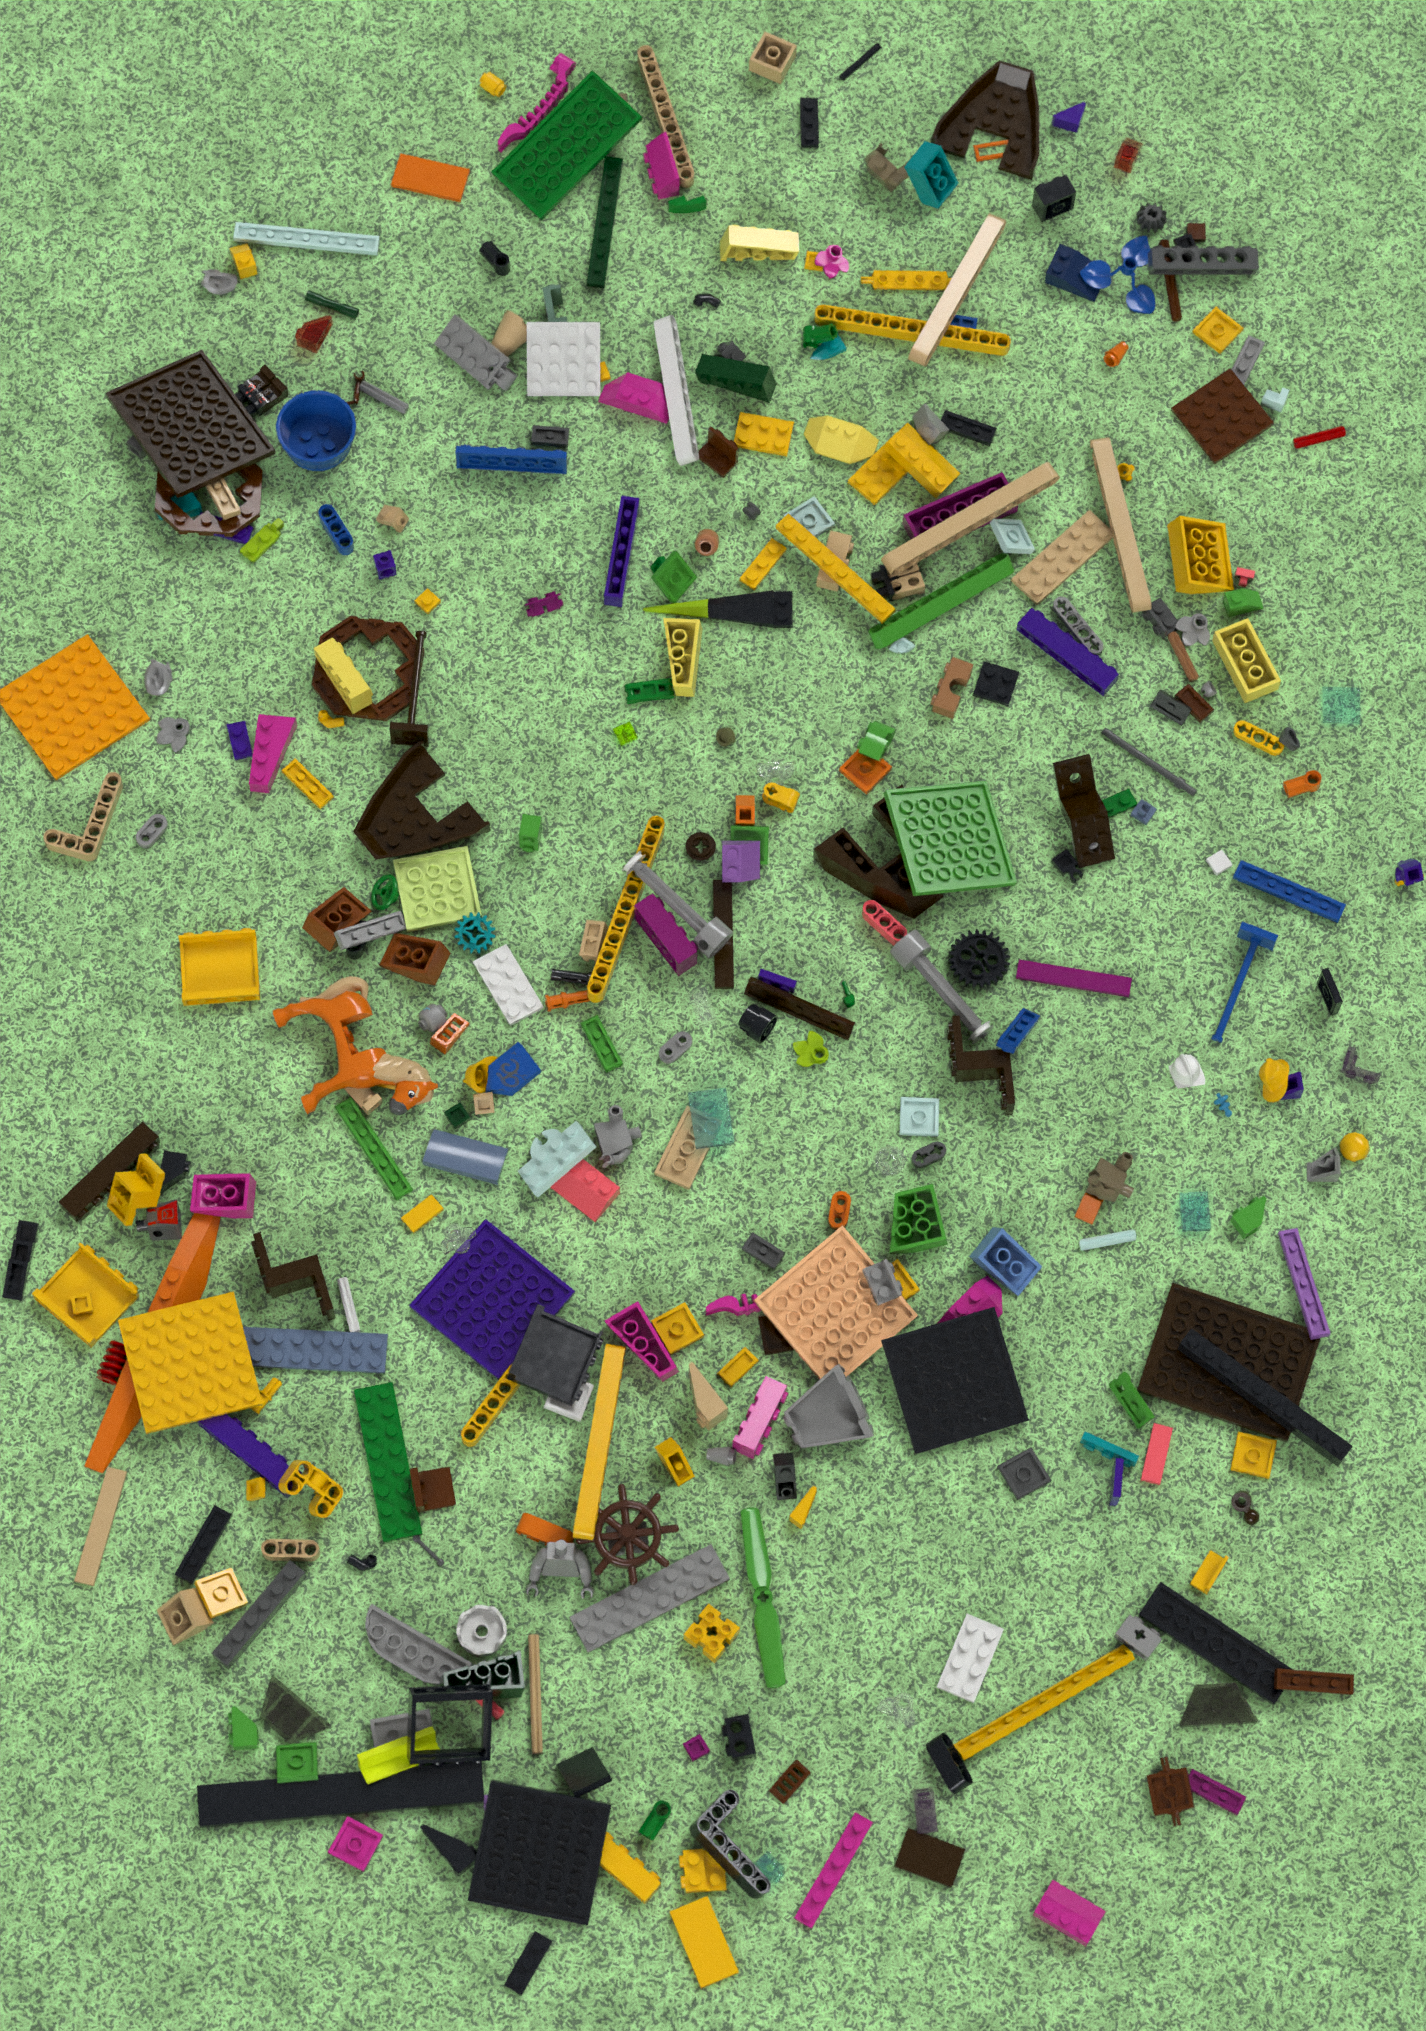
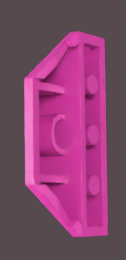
M627 372L604 385L598 402L656 421L668 423L669 414L665 389L662 383Z
M988 1275L964 1293L946 1311L938 1323L995 1307L997 1317L999 1318L1003 1314L1002 1289Z

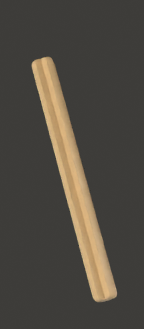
M531 1634L528 1636L532 1754H542L539 1635Z

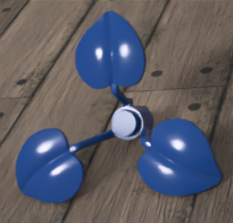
M1147 236L1134 238L1123 246L1121 257L1124 261L1115 271L1110 273V266L1102 260H1094L1080 271V276L1084 282L1095 289L1109 287L1111 284L1110 276H1114L1119 271L1126 276H1131L1133 291H1129L1126 295L1128 308L1142 314H1152L1154 312L1155 296L1153 291L1143 284L1137 288L1135 287L1134 272L1136 267L1148 264V252L1151 249Z

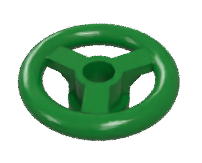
M383 875L377 880L372 889L371 903L376 910H385L398 899V882L393 875ZM389 880L386 886L379 889L384 881ZM377 895L382 897V905L377 903Z

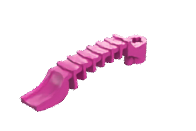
M563 53L557 55L549 68L557 74L555 84L551 86L550 92L546 93L545 99L540 101V107L536 106L534 108V114L529 111L526 119L520 116L518 123H512L505 128L498 140L499 152H502L511 142L524 139L558 105L559 100L564 97V93L568 92L566 78L575 69V61Z
M741 1294L742 1307L739 1306L738 1300L733 1296L721 1297L705 1307L706 1316L722 1311L731 1312L736 1316L750 1315V1313L755 1311L760 1312L761 1309L753 1301L758 1296L757 1294L751 1295L753 1304L749 1305L747 1294Z

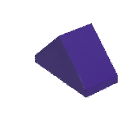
M1085 101L1054 114L1052 125L1078 133L1085 113Z
M1298 1071L1288 1075L1287 1090L1280 1100L1301 1098L1304 1091L1301 1072Z

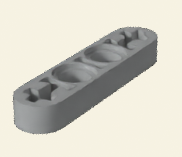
M1057 597L1053 602V610L1079 643L1084 644L1093 655L1099 656L1103 651L1102 641L1067 598ZM1058 603H1064V609L1062 607L1058 608ZM1074 616L1077 618V622L1071 624L1067 621V618ZM1085 630L1089 635L1086 638H1082L1078 632ZM1091 643L1094 646L1098 645L1097 651L1095 649L1091 650Z

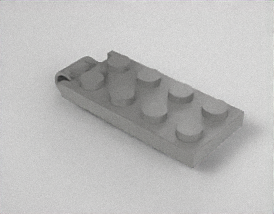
M454 314L434 343L488 390L496 383L500 388L507 391L517 378L516 373L506 368L511 360L458 315Z

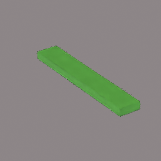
M352 1097L336 1105L335 1109L395 1199L399 1200L412 1192L413 1188Z

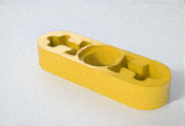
M1244 720L1235 723L1233 733L1237 738L1273 756H1278L1283 752L1284 745L1279 742L1278 737ZM1242 726H1244V727H1245V731H1243L1242 733H1240V732H1239V728H1241ZM1250 730H1252L1253 732L1251 733V736L1249 738L1248 734L1250 733ZM1259 734L1263 736L1264 740L1256 742L1253 737ZM1267 738L1270 739L1267 746H1265ZM1275 743L1279 744L1276 750L1272 749V745H1275Z

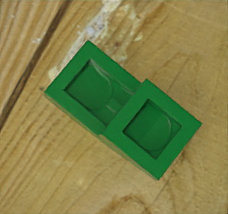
M683 195L668 201V211L671 213L702 211L706 209L707 201L704 195L689 201Z

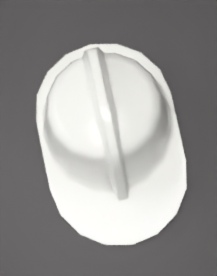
M1180 1054L1169 1066L1170 1074L1178 1089L1205 1085V1076L1201 1066L1191 1054Z

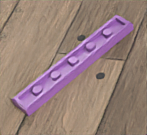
M1298 1229L1279 1231L1278 1237L1310 1339L1328 1337L1331 1333Z

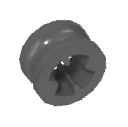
M748 502L747 507L743 508L744 514L752 520L757 518L756 515L759 516L761 514L760 509L752 502Z

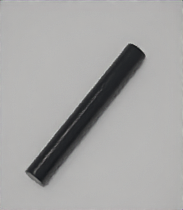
M876 43L840 74L839 77L843 81L846 80L881 49V45Z

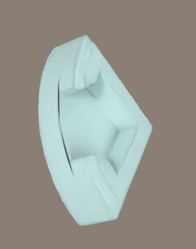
M902 637L895 641L889 647V650L895 653H907V651L913 650L915 645L905 637Z

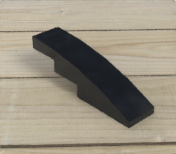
M24 1220L18 1221L16 1238L13 1241L11 1258L8 1261L2 1298L20 1301L23 1299L39 1223Z

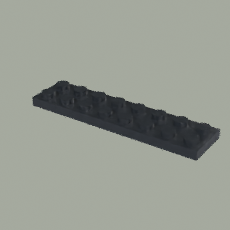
M1162 1582L1159 1583L1138 1616L1274 1706L1284 1691L1274 1689L1275 1669H1293Z

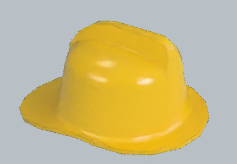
M488 1056L470 1065L466 1069L465 1078L462 1080L463 1083H466L476 1093L485 1092L488 1079V1065L495 1061L497 1057Z
M1267 1058L1266 1062L1260 1067L1259 1077L1263 1083L1262 1096L1268 1102H1277L1286 1093L1289 1064L1283 1059L1273 1060Z

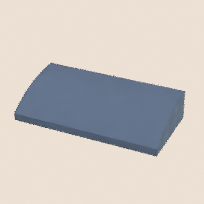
M434 1129L423 1158V1165L498 1185L508 1148Z

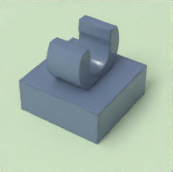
M1141 799L1132 811L1131 816L1147 825L1157 809Z

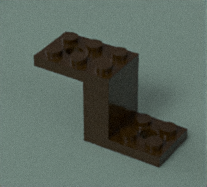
M1086 754L1052 763L1060 809L1072 833L1078 867L1082 868L1115 859L1108 813L1096 790L1090 755ZM1074 773H1078V774H1079V776H1078L1077 779H1074V780H1071V779H1070V776H1071L1072 774H1074ZM1098 843L1096 848L1089 849L1090 844Z
M960 1015L952 1016L947 1029V1040H951L950 1047H948L949 1059H951L952 1064L950 1065L951 1077H955V1082L1000 1079L998 1080V1089L1001 1092L1000 1108L1004 1110L1005 1116L1013 1115L1015 1096L1010 1052H1005L1002 1049L963 1052Z
M261 1232L253 1234L254 1241H251L255 1257L259 1258L256 1260L261 1276L265 1275V1277H262L266 1294L270 1293L272 1298H276L314 1286L317 1298H321L318 1301L322 1315H327L328 1321L336 1319L317 1254L271 1268Z

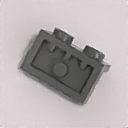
M1161 597L1151 603V610L1141 612L1143 618L1146 621H1150L1153 625L1154 633L1160 635L1163 639L1169 633L1177 631L1175 625L1178 620Z

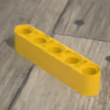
M512 1364L463 1427L461 1439L464 1445L473 1447L480 1441L521 1386L506 1379ZM502 1386H509L511 1388L507 1393L500 1391ZM492 1401L499 1403L497 1408H490L488 1405ZM479 1417L487 1419V1422L484 1424H479L476 1421ZM470 1432L476 1436L474 1439L468 1440L465 1438V1435Z

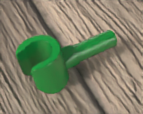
M843 981L842 985L846 997L842 998L846 1007L849 1008L855 1004V997L849 991L846 981Z

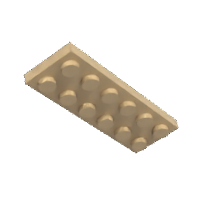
M1089 509L1011 578V582L1038 605L1113 539L1111 529Z

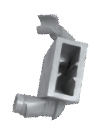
M613 1105L608 1109L609 1122L594 1124V1131L602 1153L599 1160H604L605 1162L602 1165L603 1168H606L609 1164L623 1163L631 1154V1150H633L632 1140L642 1137L639 1126L628 1129L626 1121L623 1120V1109L618 1105Z

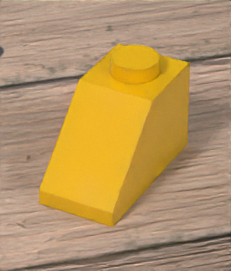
M247 243L229 248L240 279L257 275L256 263Z
M672 1437L654 1447L660 1460L678 1487L695 1477L681 1447Z

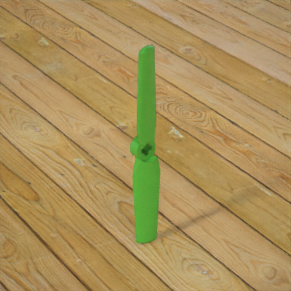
M749 1507L741 1510L747 1576L755 1591L753 1602L757 1606L754 1625L766 1686L768 1688H778L783 1686L786 1681L779 1616L772 1604L773 1595L769 1590L772 1572L760 1511L757 1508ZM760 1593L768 1596L765 1603L757 1599L760 1597Z

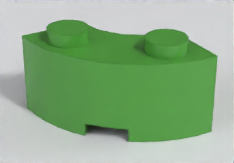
M878 721L870 722L865 738H860L857 745L858 752L881 762L897 729Z

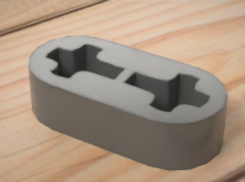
M936 1141L916 1150L912 1155V1164L916 1168H924L943 1159L946 1155V1146L942 1142ZM934 1147L942 1149L940 1155L937 1153L931 1155L930 1153L934 1151ZM917 1155H920V1157L928 1156L924 1158L923 1163L920 1161L916 1162Z

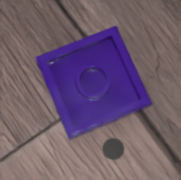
M1116 1458L1112 1467L1110 1506L1118 1505L1121 1497L1123 1458Z

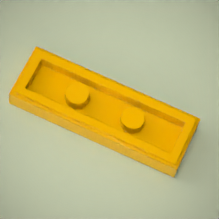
M296 758L281 770L320 810L334 798V795Z

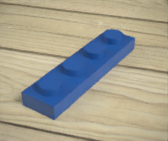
M1023 1008L998 1039L996 1046L1005 1052L1014 1054L1038 1023L1040 1015Z

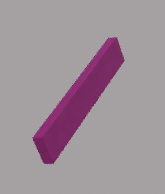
M1020 959L1016 973V979L1123 997L1130 996L1132 982L1131 977Z

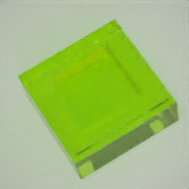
M630 721L613 728V732L621 746L638 739Z

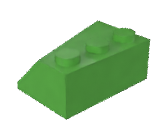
M933 1184L895 1193L890 1254H910L948 1245Z

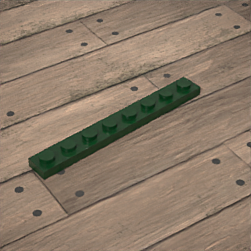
M605 156L587 287L605 289L623 158Z

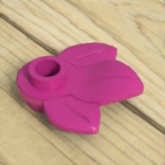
M830 245L825 251H820L816 255L815 265L823 266L825 275L830 279L834 278L839 270L842 272H848L849 270L848 260L842 256V249L838 245Z

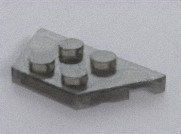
M275 1676L271 1677L260 1719L289 1744H294L301 1739L308 1738L331 1727L325 1719Z
M1236 1683L1195 1685L1179 1727L1257 1723L1258 1719L1249 1708L1248 1702L1240 1693L1241 1691Z

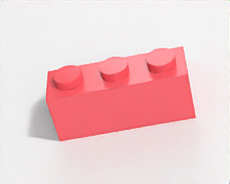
M584 1159L550 1187L594 1222L599 1219L620 1194V1187Z

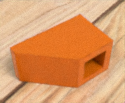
M736 795L735 825L755 826V795Z

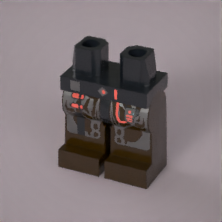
M263 365L257 374L237 386L238 392L235 393L242 404L244 402L248 404L245 409L251 417L255 415L260 417L288 397V388L266 365Z

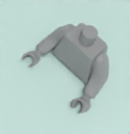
M564 1540L548 1542L546 1548L540 1549L534 1556L529 1574V1580L531 1581L526 1586L527 1595L531 1588L535 1589V1597L538 1595L536 1581H539L542 1572V1576L581 1577V1582L584 1583L581 1597L585 1598L584 1591L587 1590L592 1598L594 1589L590 1586V1582H592L590 1562L582 1550L577 1549L575 1543H566Z

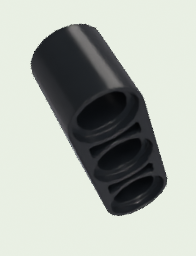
M941 1733L926 1743V1749L946 1786L953 1794L959 1793L973 1783L968 1769L947 1734Z

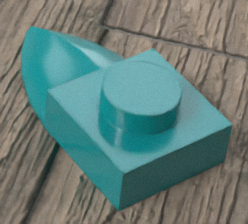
M838 334L835 340L823 342L813 351L810 359L825 360L846 351L847 348Z

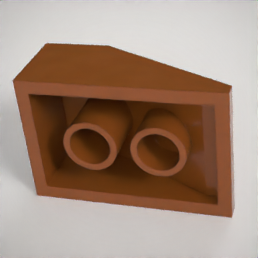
M343 887L310 912L302 928L331 952L339 946L334 932L358 924L360 920L363 921L372 911Z
M394 933L379 965L382 968L417 982L436 985L451 953L441 941Z

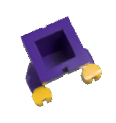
M1410 858L1397 863L1398 867L1395 870V884L1397 886L1404 884L1409 886L1414 884V882L1417 883L1424 880L1422 866L1417 859Z

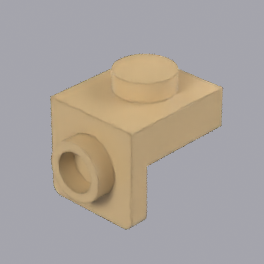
M384 505L376 520L380 524L392 526L397 532L401 533L409 518L401 508Z

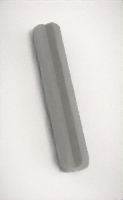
M362 381L359 386L360 391L403 414L409 408L407 403L367 381Z

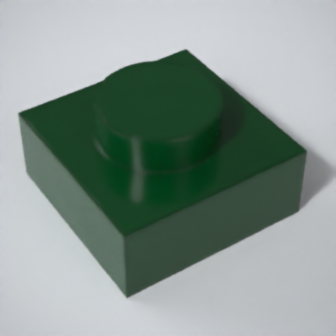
M461 1102L444 1112L454 1130L471 1120Z

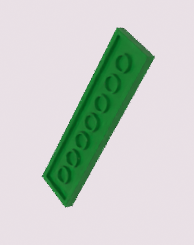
M393 1382L355 1389L354 1393L383 1543L423 1535L419 1513L415 1504L409 1462Z

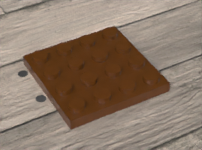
M1231 368L1171 408V411L1214 465L1274 425L1273 420Z

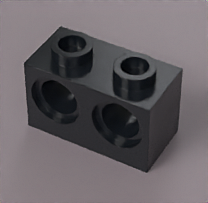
M748 1714L725 1718L721 1729L723 1737L728 1739V1744L725 1745L727 1757L731 1756L732 1761L756 1757ZM733 1724H738L742 1730L739 1733H734L730 1727ZM737 1744H743L746 1750L739 1753L734 1747Z

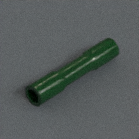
M310 290L306 293L305 300L335 310L353 319L357 318L358 308L339 303Z

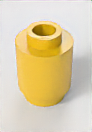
M491 72L484 73L479 80L481 82L480 87L493 96L500 97L507 88L504 81Z

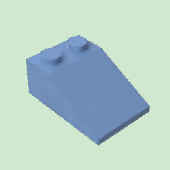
M993 1227L969 1256L979 1267L1017 1296L1020 1295L1042 1268L1004 1229Z

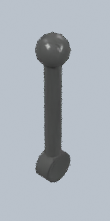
M419 1535L413 1536V1541L425 1549L437 1561L438 1566L444 1565V1560L438 1558L421 1541Z

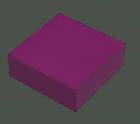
M701 1734L683 1743L692 1762L710 1752Z

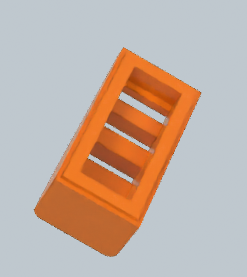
M453 1013L446 1023L431 1037L430 1044L443 1054H446L469 1026V1022ZM455 1021V1022L458 1023L461 1027L458 1028L457 1026H455L454 1024H452V1022ZM450 1027L451 1029H453V1030L456 1031V1032L453 1033V1032H451V1031H450L449 1029H447V1028ZM445 1033V1034H447V1035H448L449 1037H451V1038L448 1039V1038H446V1037H445L444 1035H442V1034Z

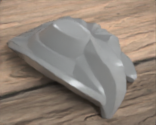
M216 269L202 271L205 276L201 281V285L213 294L229 293L237 285V276L235 274L220 273Z
M151 659V664L147 667L144 676L145 688L147 693L151 695H162L167 692L173 680L172 670L169 662L164 665L157 660Z

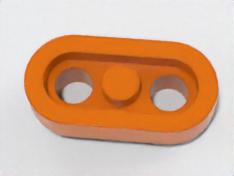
M838 1191L832 1196L828 1223L834 1230L839 1229L842 1225L845 1228L848 1223L851 1197L847 1192ZM844 1200L845 1203L843 1205H839L837 1201ZM835 1218H840L842 1222L835 1223L834 1220Z

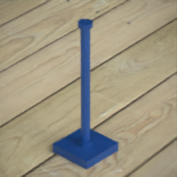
M1243 921L1237 937L1250 942V946L1215 1035L1211 1037L1212 1040L1219 1043L1223 1041L1224 1030L1257 946L1273 951L1278 937L1277 934Z

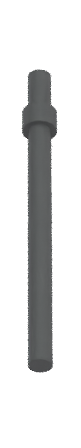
M1106 727L1103 729L1101 734L1170 780L1179 790L1183 789L1191 796L1196 794L1197 790L1187 784L1185 779L1180 776L1177 777Z

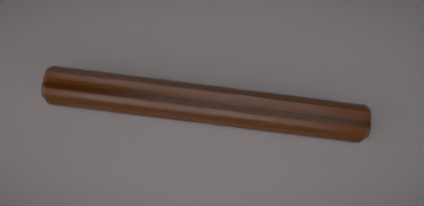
M1167 239L1159 241V246L1170 248ZM1164 257L1167 262H1171L1170 258ZM1164 275L1172 321H1181L1182 313L1175 275Z

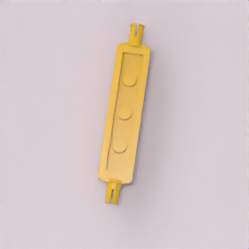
M874 270L872 277L861 276V284H872L873 289L945 290L952 278H948L946 271Z

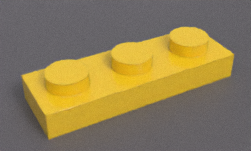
M771 538L739 578V581L755 591L786 552L787 547Z

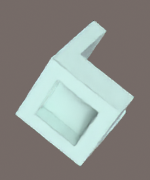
M1282 388L1280 394L1266 390L1261 405L1282 412L1289 390Z

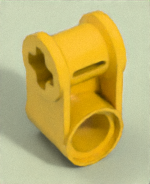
M773 782L765 785L762 799L766 804L783 811L787 810L786 812L788 813L794 812L800 797V793L796 790Z

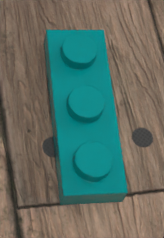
M1086 1431L1080 1441L1084 1448L1090 1451L1098 1450L1107 1459L1123 1458V1466L1135 1467L1139 1455Z

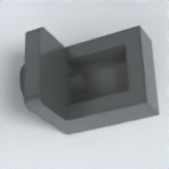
M733 341L722 342L716 348L717 352L714 354L717 357L743 361L747 357Z

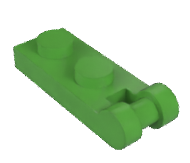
M1122 1372L1118 1379H1113L1109 1383V1387L1138 1429L1155 1418L1132 1384L1128 1373Z

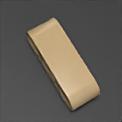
M267 1539L261 1546L264 1558L270 1561L311 1562L317 1560L320 1556L319 1545L314 1540ZM269 1546L276 1548L273 1554L265 1552ZM292 1546L296 1548V1551L293 1554H287L285 1552L288 1547ZM309 1547L316 1548V1552L312 1555L305 1553Z

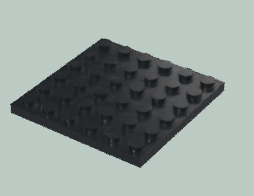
M995 1307L881 1340L915 1454L1029 1421Z
M491 1779L468 1901L588 1925L612 1803Z

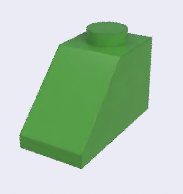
M1241 588L1225 592L1223 604L1228 617L1264 609L1258 591Z

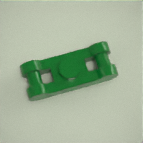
M666 678L625 684L624 689L627 693L626 703L636 704L637 702L675 698L674 691L671 688L673 686L672 679ZM659 687H663L664 691H659ZM640 690V694L635 695L634 691Z

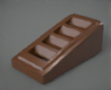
M796 1759L769 1789V1792L784 1805L808 1779L811 1772ZM795 1768L803 1774L802 1777L794 1771ZM789 1774L798 1781L796 1784L788 1777ZM784 1780L792 1787L791 1790L782 1783ZM779 1786L787 1793L786 1796H783L776 1788Z

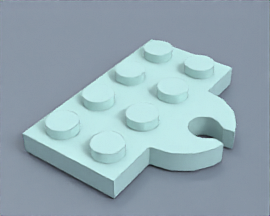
M577 1121L562 1133L556 1129L543 1131L542 1135L548 1139L544 1145H542L538 1138L533 1140L530 1149L532 1159L519 1169L518 1172L535 1196L539 1197L596 1148V1145Z

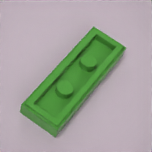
M596 1015L581 1022L580 1025L605 1072L607 1073L622 1066L623 1062L599 1016Z

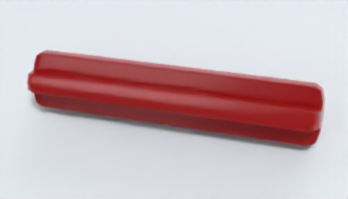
M1339 426L1294 438L1293 445L1298 449L1344 437L1346 430L1344 426Z

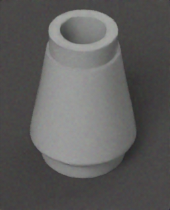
M732 1447L708 1448L706 1458L707 1460L730 1466L736 1462L737 1451L732 1449Z

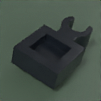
M1067 849L1051 860L1062 876L1067 873L1069 874L1072 883H1076L1073 875L1077 874L1082 879L1083 873L1075 868L1078 866V862Z

